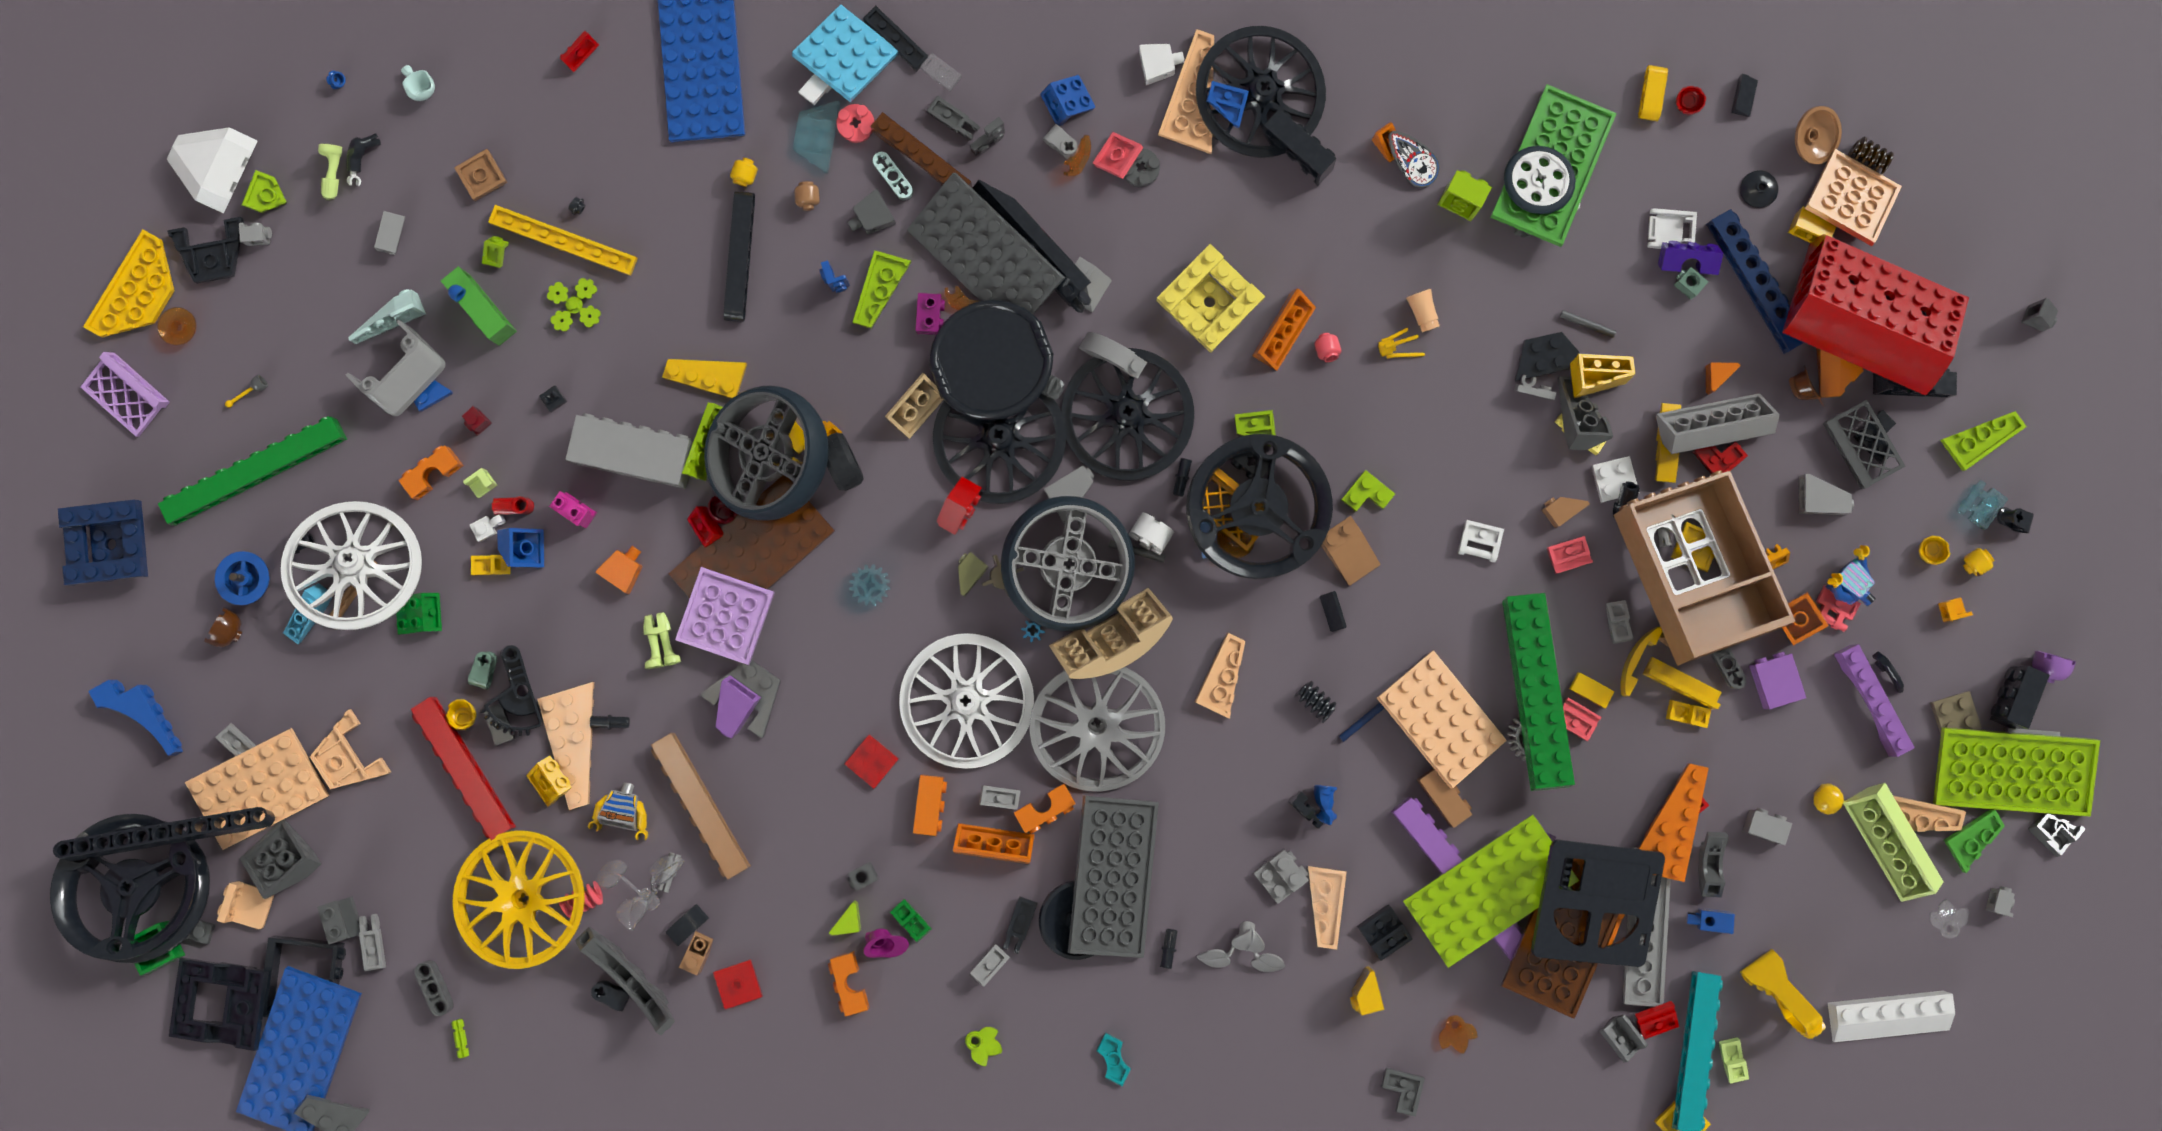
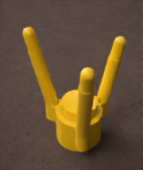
M1408 328L1378 342L1381 357L1386 356L1387 359L1394 357L1425 356V353H1393L1396 351V345L1419 337L1414 335L1394 342L1393 339L1407 332Z

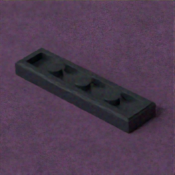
M877 6L863 17V21L898 50V55L916 72L930 59Z

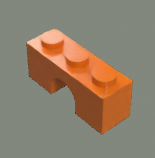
M445 445L437 447L430 457L421 459L417 463V467L413 470L409 469L402 474V478L398 481L412 499L419 500L433 490L428 482V476L431 471L438 469L442 475L450 477L464 466L450 447Z
M1065 784L1047 793L1052 803L1048 811L1038 812L1032 803H1029L1014 812L1025 833L1029 831L1032 834L1041 829L1040 824L1044 822L1050 824L1058 819L1056 815L1063 812L1065 815L1074 810L1073 805L1076 803Z
M855 951L832 957L830 963H828L830 974H834L836 982H833L835 993H839L841 999L838 1001L841 1013L844 1012L846 1017L867 1011L870 1006L865 989L852 990L847 984L848 975L859 971Z

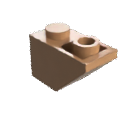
M695 931L679 968L696 976L700 974L707 961L714 939Z

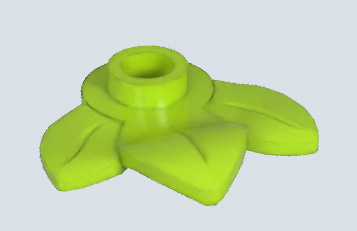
M984 1027L980 1031H972L966 1036L965 1044L971 1050V1057L977 1064L986 1066L988 1055L992 1056L1002 1053L1000 1043L994 1039L998 1033L997 1029ZM973 1037L978 1038L979 1042L977 1044L972 1043L971 1039Z

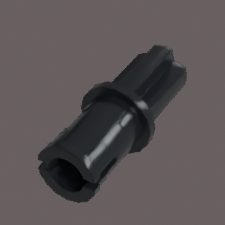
M1180 458L1178 473L1175 474L1176 481L1173 495L1178 497L1184 496L1187 480L1190 479L1188 475L1192 460Z
M612 715L590 717L591 728H607L611 730V728H629L630 725L629 717H612Z
M1166 930L1164 946L1161 947L1163 952L1160 967L1172 969L1174 952L1177 951L1175 949L1177 930Z

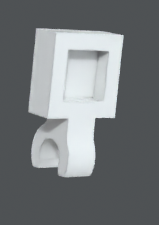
M497 515L491 520L488 516H485L470 524V527L477 541L482 542L497 534L495 528L506 523L503 515Z

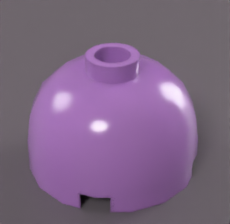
M2036 650L2032 661L2033 668L2049 674L2047 682L2053 684L2055 680L2062 681L2067 679L2072 674L2076 661Z

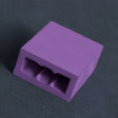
M1784 651L1775 653L1771 659L1767 660L1766 657L1754 660L1755 664L1749 665L1763 709H1773L1806 698L1792 654H1785Z

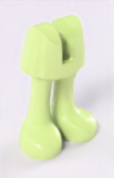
M319 144V154L326 156L329 162L326 177L321 179V195L326 200H333L338 193L339 179H336V172L342 155V147L331 144Z
M664 612L656 614L658 627H655L652 615L644 617V635L648 636L651 647V658L645 662V669L664 667V665L670 666L681 662L680 656L676 655L672 650L669 639L671 626ZM658 635H660L663 645L664 665L660 654Z

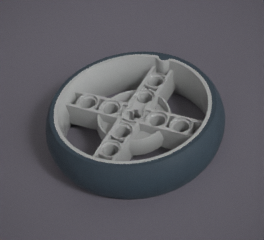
M1076 496L1053 497L1039 502L1025 511L1016 520L1007 534L1001 554L1002 579L1013 604L1031 621L1040 626L1058 631H1076L1089 628L1113 614L1129 592L1135 569L1133 546L1126 529L1119 519L1099 503ZM1067 511L1063 535L1052 539L1043 550L1019 546L1025 533L1039 519L1051 513ZM1087 514L1100 521L1111 533L1118 549L1119 563L1096 560L1092 547L1083 539ZM1077 520L1079 527L1073 531L1070 528V524L1072 521ZM1073 539L1076 546L1074 549L1069 550L1067 542ZM1033 552L1035 558L1032 562L1028 563L1026 561V554ZM1048 555H1051L1054 559L1050 566L1045 564V558ZM1068 558H1070L1069 561L1072 562V565L1066 569L1064 561H1068ZM1085 562L1091 564V569L1088 572H1084L1082 569ZM1016 564L1040 568L1043 579L1053 588L1049 613L1034 605L1024 594L1017 578ZM1104 565H1108L1110 568L1107 575H1103L1101 572ZM1067 577L1069 585L1062 588L1060 581ZM1093 577L1116 581L1110 594L1096 608L1081 615L1069 616L1073 592L1084 588ZM1059 597H1064L1066 600L1065 605L1062 607L1057 605Z

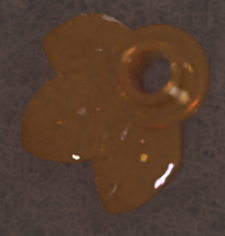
M1452 1015L1446 1020V1028L1440 1032L1439 1043L1442 1049L1452 1045L1458 1052L1464 1054L1468 1047V1039H1476L1478 1034L1472 1024L1465 1023L1458 1015ZM1454 1021L1458 1022V1026L1456 1028H1452V1023Z

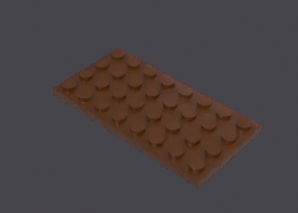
M783 475L761 493L756 505L762 506L776 501L791 488L793 482ZM810 501L794 513L775 520H752L737 514L732 522L725 524L721 528L724 533L721 538L708 547L701 545L668 574L689 598L701 567L768 590L831 536L835 530Z
M1573 859L1572 871L1579 880L1570 886L1574 891L1579 890L1584 859ZM1537 908L1530 915L1501 986L1575 1019L1598 963L1534 956L1531 952V946L1538 914ZM1556 908L1554 910V920L1560 933L1575 945L1583 943L1589 912L1587 910ZM1604 913L1598 940L1599 948L1606 946L1619 914Z

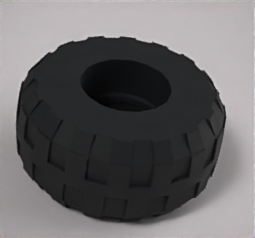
M836 432L827 436V468L838 489L847 491L860 485L864 477L843 433Z

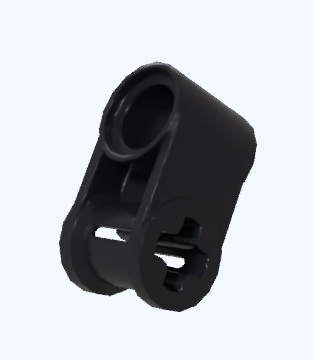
M2002 507L1999 509L1997 520L2000 524L2019 533L2030 532L2034 517L2033 513L2021 508L2011 510Z
M605 980L599 981L591 989V995L595 1000L623 1012L630 998L622 987ZM600 987H603V988H604V989H603V991H604L603 994H600V990H599Z

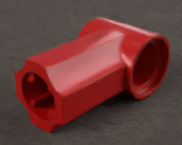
M521 496L516 498H493L492 510L494 515H528L534 510V502L529 498ZM525 501L526 507L524 510H521L520 504Z

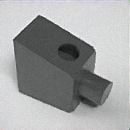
M877 189L853 207L857 217L848 221L853 232L863 227L867 234L896 225L892 214Z

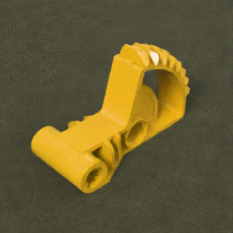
M1770 949L1740 971L1741 976L1750 986L1756 985L1757 990H1765L1767 995H1772L1784 1018L1801 1035L1812 1039L1825 1030L1822 1016L1788 980L1783 960L1773 949Z

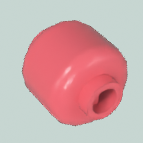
M1330 333L1319 335V338L1314 343L1318 358L1324 362L1337 360L1342 352L1338 337Z

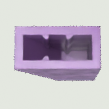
M730 675L721 682L716 728L720 730L722 735L733 738L739 733L761 697Z

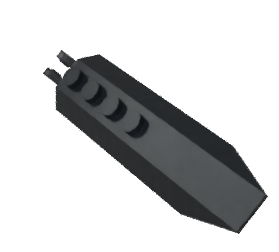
M978 180L972 189L1065 277L1055 291L1069 307L1071 306L1078 313H1082L1085 309L1084 305H1089L1092 301L1084 291V288L1091 281L1015 198Z

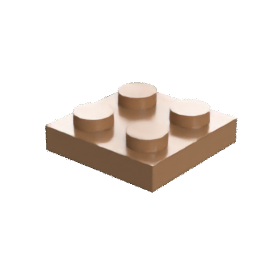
M488 149L454 167L474 201L508 183Z

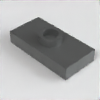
M500 703L488 707L499 721L510 725L506 711ZM492 718L487 719L496 746L515 739L514 735H510L511 729L508 728L507 732L503 733L504 726L497 730L496 726L498 723L495 722L491 726L489 723Z

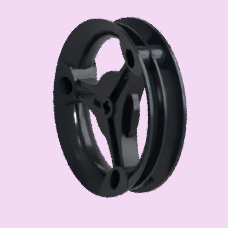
M1252 434L1238 437L1217 448L1202 462L1194 474L1186 501L1188 526L1200 551L1220 569L1235 576L1250 579L1280 576L1306 563L1323 544L1330 528L1333 513L1331 488L1325 472L1316 459L1295 442L1269 434ZM1265 445L1272 447L1273 452L1271 455H1267L1264 452L1263 448ZM1251 452L1258 458L1253 478L1243 482L1236 488L1231 497L1229 508L1210 516L1204 511L1203 505L1205 492L1212 476L1228 460L1240 454ZM1280 457H1284L1296 465L1309 482L1314 498V517L1310 530L1302 531L1287 516V497L1283 489L1274 481L1275 462ZM1263 460L1270 461L1267 479L1260 478ZM1255 503H1262L1263 506L1261 508H1263V511H1256L1255 508L1257 506H1255ZM1230 513L1233 522L1216 528L1214 519ZM1202 522H1207L1210 526V530L1207 533L1202 532L1200 529ZM1283 523L1298 534L1294 539L1279 529ZM1231 527H1238L1243 532L1253 536L1275 533L1291 545L1290 553L1270 562H1249L1227 553L1217 544L1215 538L1217 531ZM1302 538L1308 541L1306 549H1302L1299 545Z
M121 814L103 819L91 825L76 838L168 822L144 814ZM164 831L163 838L166 836L167 831ZM196 840L171 844L169 858L152 865L140 859H126L114 864L103 856L76 861L60 859L55 868L50 888V905L53 919L66 941L75 949L88 956L118 963H140L156 959L181 944L200 921L210 890L208 863ZM99 863L109 868L105 875L96 869ZM170 866L173 867L172 870H170V871H168L167 873H165V874L159 876V873H158V872H160V871H162V870H164V869H166V868H168V867H170ZM89 872L101 883V901L107 911L112 914L111 935L102 941L93 936L85 927L77 907V887L80 876ZM185 875L183 898L170 922L151 938L140 943L135 941V931L139 918L154 906L160 895L161 888L175 877ZM126 918L124 936L122 937L124 920Z

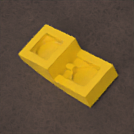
M501 555L471 556V575L511 574V567L507 566Z
M1577 672L1569 688L1581 697L1605 709L1614 694L1613 690Z
M1670 700L1666 719L1708 728L1711 709Z

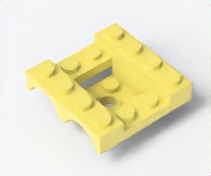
M1209 244L1157 297L1156 301L1212 353L1225 337L1236 329L1244 318L1264 300L1265 296L1252 283L1250 284L1224 259V256ZM1209 274H1211L1229 293H1231L1236 298V300L1232 296H1230ZM1212 298L1215 301V305L1207 307L1204 304V300Z

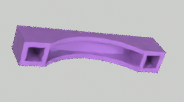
M1859 644L1849 645L1834 653L1842 671L1852 681L1867 704L1876 724L1879 739L1888 756L1899 757L1914 749L1915 747Z

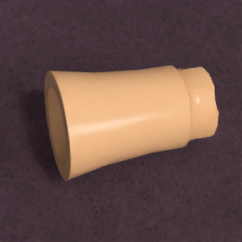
M1431 289L1406 298L1422 333L1440 326Z

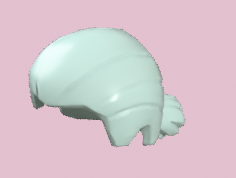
M409 65L401 69L402 74L406 76L402 84L409 98L415 101H424L432 96L435 84L427 71L419 70L413 72Z

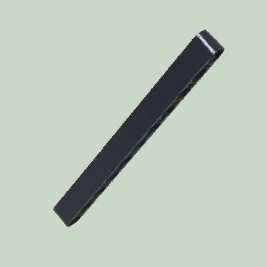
M255 807L63 840L55 844L53 854L59 859L76 861L270 827L275 821V815L270 810ZM265 813V818L260 821V816ZM245 817V822L241 825L240 821ZM225 820V826L221 828V823ZM206 823V828L202 831L201 828ZM186 827V832L182 835V830ZM164 831H167L166 836L163 838ZM147 834L146 840L143 841L144 835ZM127 837L126 844H123L124 839ZM108 840V844H107V846L104 848V844H105V842Z

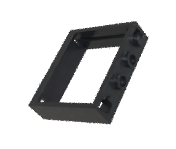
M285 936L269 937L264 970L269 971L263 1017H269L276 996L282 944L333 949L329 981L339 985L344 972L342 960L346 956L345 943L336 942L328 944V941Z

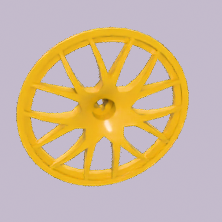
M531 831L501 833L496 835L492 841L489 838L480 844L463 863L457 875L453 891L454 918L466 944L485 961L508 969L537 966L559 954L575 935L581 922L585 902L583 880L571 855L555 840ZM528 842L517 864L508 843ZM533 843L545 847L549 852L535 876L529 880L525 875L528 855ZM502 845L511 871L509 881L504 880L497 873L487 855ZM553 854H555L562 861L567 872L544 877ZM482 859L491 879L472 876L473 871ZM570 875L573 895L554 899H544L540 895L542 886L555 879ZM469 880L494 888L498 897L493 901L466 899ZM525 896H529V900H527V903L526 901H522V898H524ZM574 898L570 921L549 906ZM466 904L487 907L471 923L469 922ZM541 910L567 926L557 941H554L540 928L535 920L536 911ZM494 912H502V921L492 934L482 942L474 932L473 927ZM518 921L523 925L527 957H510L511 933L514 924ZM533 931L542 939L552 944L549 948L536 955H533ZM502 932L504 955L495 952L487 946Z

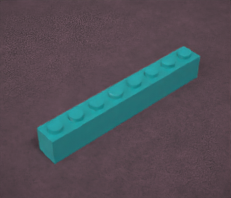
M1692 971L1675 1099L1676 1104L1672 1128L1679 1131H1701L1705 1127L1703 1115L1708 1105L1706 1091L1710 1087L1708 1076L1709 1070L1713 1066L1711 1052L1715 1048V1039L1713 1037L1714 1031L1717 1030L1718 1026L1716 1013L1720 1009V1000L1718 998L1719 992H1721L1723 987L1721 976Z

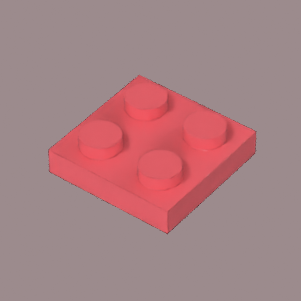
M1112 132L1093 161L1095 167L1123 179L1143 147L1133 140Z

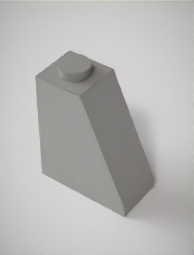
M1081 466L1046 487L1044 491L1049 499L1060 496L1084 498L1093 485L1092 479L1094 475L1089 468L1085 469L1084 466ZM1067 511L1057 512L1063 523H1065Z
M1811 474L1799 476V514L1847 515L1852 513L1854 508L1852 494Z

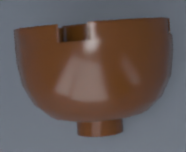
M226 608L222 609L225 614L223 616L219 614L209 630L210 639L205 638L204 642L216 647H226L233 641L237 642L243 632L240 631V618Z

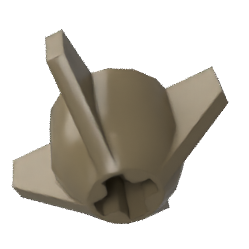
M995 554L992 556L995 566L990 571L989 579L981 584L982 586L992 584L996 588L1004 589L1008 596L1002 579L1001 564ZM1016 568V573L1023 571L1024 568Z

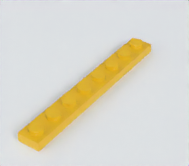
M497 205L494 206L488 223L629 276L632 275L638 259L630 254Z

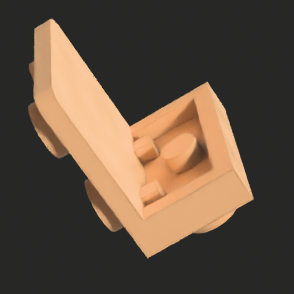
M240 881L229 883L223 893V896H225L223 903L217 911V915H219L217 921L222 923L233 921L256 929L264 928L274 895L264 899L256 886Z

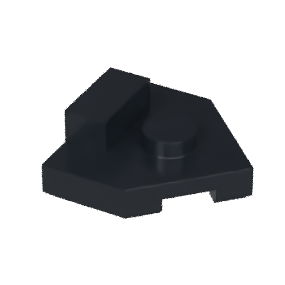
M1299 791L1289 800V803L1308 821L1313 819L1312 824L1319 829L1323 823L1315 816L1314 813L1316 811L1309 804L1304 805L1308 797Z

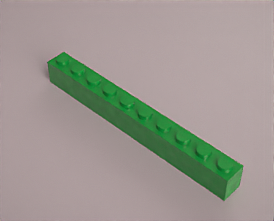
M329 416L323 417L319 420V423L313 426H305L301 429V432L287 435L279 443L269 444L267 449L256 451L250 454L249 458L234 462L230 468L220 469L215 472L216 475L210 478L204 477L198 480V484L186 486L180 490V493L164 497V501L158 503V506L167 524L176 526L348 440L338 419Z

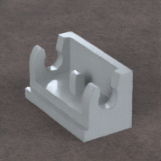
M386 211L383 212L374 246L376 251L396 254L405 216Z

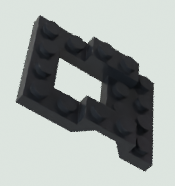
M179 958L169 1037L203 1043H224L239 1049L258 1050L269 971L260 970L257 967L225 962L215 963L190 958ZM198 981L227 986L223 1022L193 1019Z

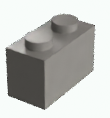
M1761 808L1749 810L1742 832L1776 844L1786 845L1793 823L1787 822L1786 817L1775 814V817L1768 815L1769 811Z

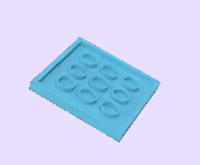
M842 5L837 7L792 51V56L849 102L898 55V50Z

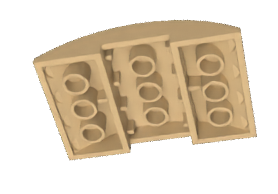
M1149 588L1121 603L1117 608L1118 614L1087 632L1084 629L1073 631L1049 645L1070 679L1093 678L1117 671L1140 658L1158 642L1168 629L1173 617Z

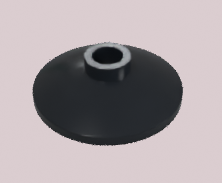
M1762 170L1747 174L1740 185V193L1743 200L1755 208H1764L1772 204L1777 198L1779 191L1776 179L1770 173ZM1760 184L1764 186V190L1759 189Z

